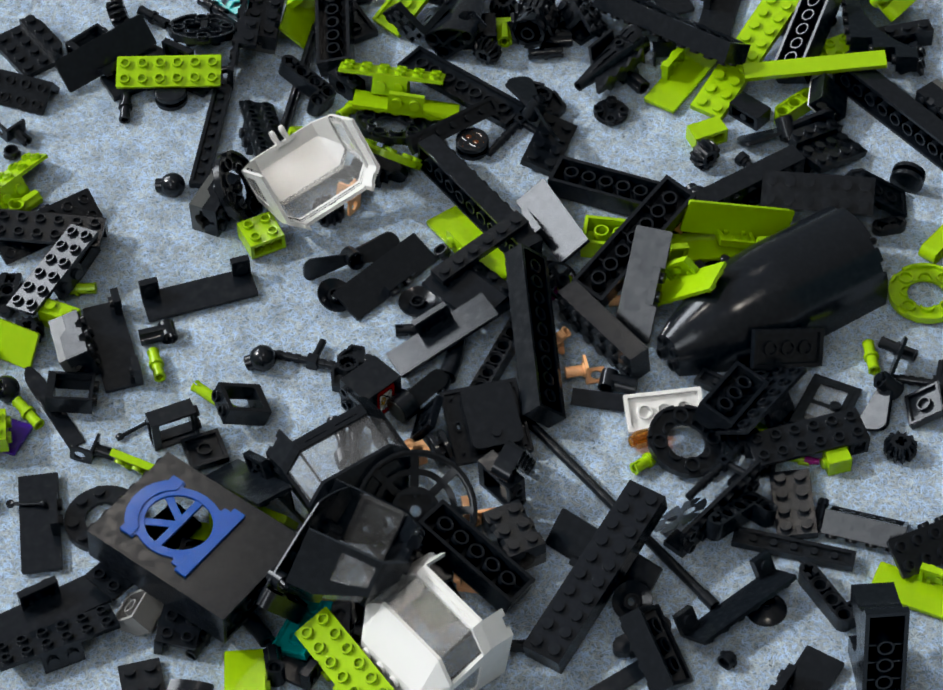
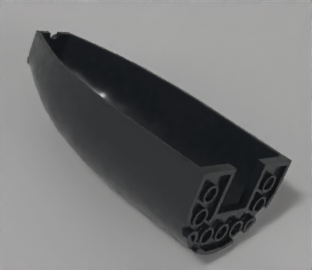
M828 206L760 240L725 261L727 265L724 269V274L716 283V288L710 293L685 298L670 316L663 330L657 336V355L660 359L668 360L667 363L670 370L675 371L679 376L698 375L702 368H708L716 373L727 372L736 361L750 363L752 329L825 328L824 336L886 304L888 277L887 272H883L881 262L884 260L880 250L877 247L874 248L869 239L872 237L857 217L842 207L837 209L835 206Z

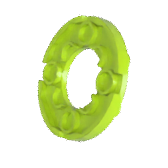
M365 138L374 154L410 168L421 170L423 165L421 159L407 153L397 154V150L384 144L382 147L377 146L378 142Z
M914 263L902 267V270L897 274L894 273L888 285V299L893 309L904 318L916 323L936 324L943 322V300L936 306L923 307L922 305H917L914 300L909 299L907 294L910 286L918 282L933 283L943 291V267L931 263Z

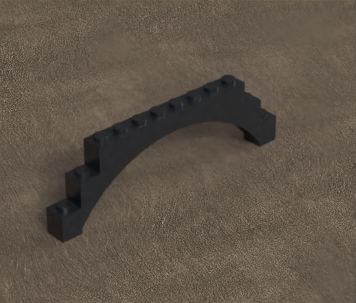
M842 0L840 6L842 8L844 35H846L845 42L846 45H849V50L852 52L885 50L887 62H891V65H894L895 72H917V47L903 44L878 29L864 13L860 0Z

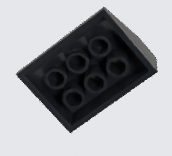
M480 261L444 286L432 275L422 282L423 287L444 301L453 310L480 293L484 294L499 315L510 310L508 282Z

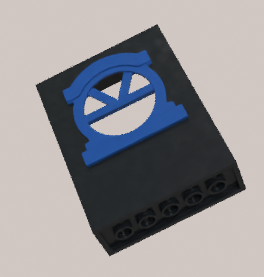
M169 452L160 457L150 470H146L142 477L136 483H133L123 496L118 497L115 504L106 509L95 523L90 524L87 529L90 556L224 644L260 607L255 603V600L267 583V572L278 565L297 534ZM174 497H186L195 502L181 514ZM165 499L175 521L146 518L145 516L154 503ZM202 506L209 511L213 520V529L210 536L202 544L184 550L170 549L163 546ZM145 526L168 527V529L154 541L147 533Z

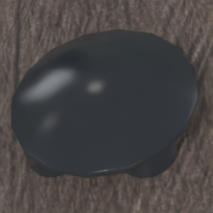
M608 96L594 105L593 113L597 121L611 126L623 123L628 117L629 108L623 102L617 100L615 96Z

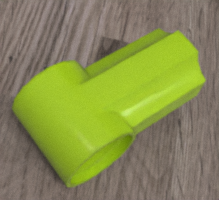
M496 17L497 42L501 47L512 45L511 31L507 25V22L511 21V17Z
M34 189L22 198L11 199L8 202V207L10 210L31 211L43 203V197Z

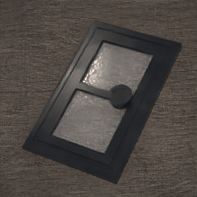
M814 374L788 423L854 408L862 389Z

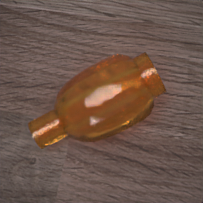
M648 428L637 430L632 433V436L628 437L631 448L642 449L648 447Z

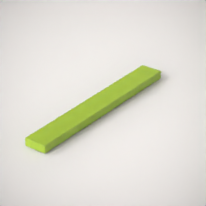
M885 50L743 63L745 82L887 68Z

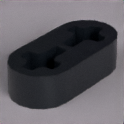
M902 216L880 218L873 221L871 230L874 235L879 237L900 234L905 231L907 222Z

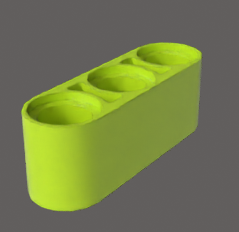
M809 87L801 89L775 107L774 120L785 115H792L793 121L812 110L807 106Z
M943 225L922 244L918 252L920 257L932 264L938 263L943 258Z

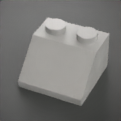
M142 589L128 593L115 615L121 627L118 630L136 636L150 634L156 628L155 623L161 617L164 604Z

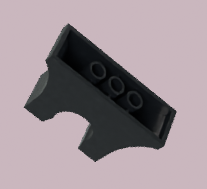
M894 582L851 585L850 603L857 635L849 636L848 655L854 673L856 689L905 690L910 619L909 607L902 606Z

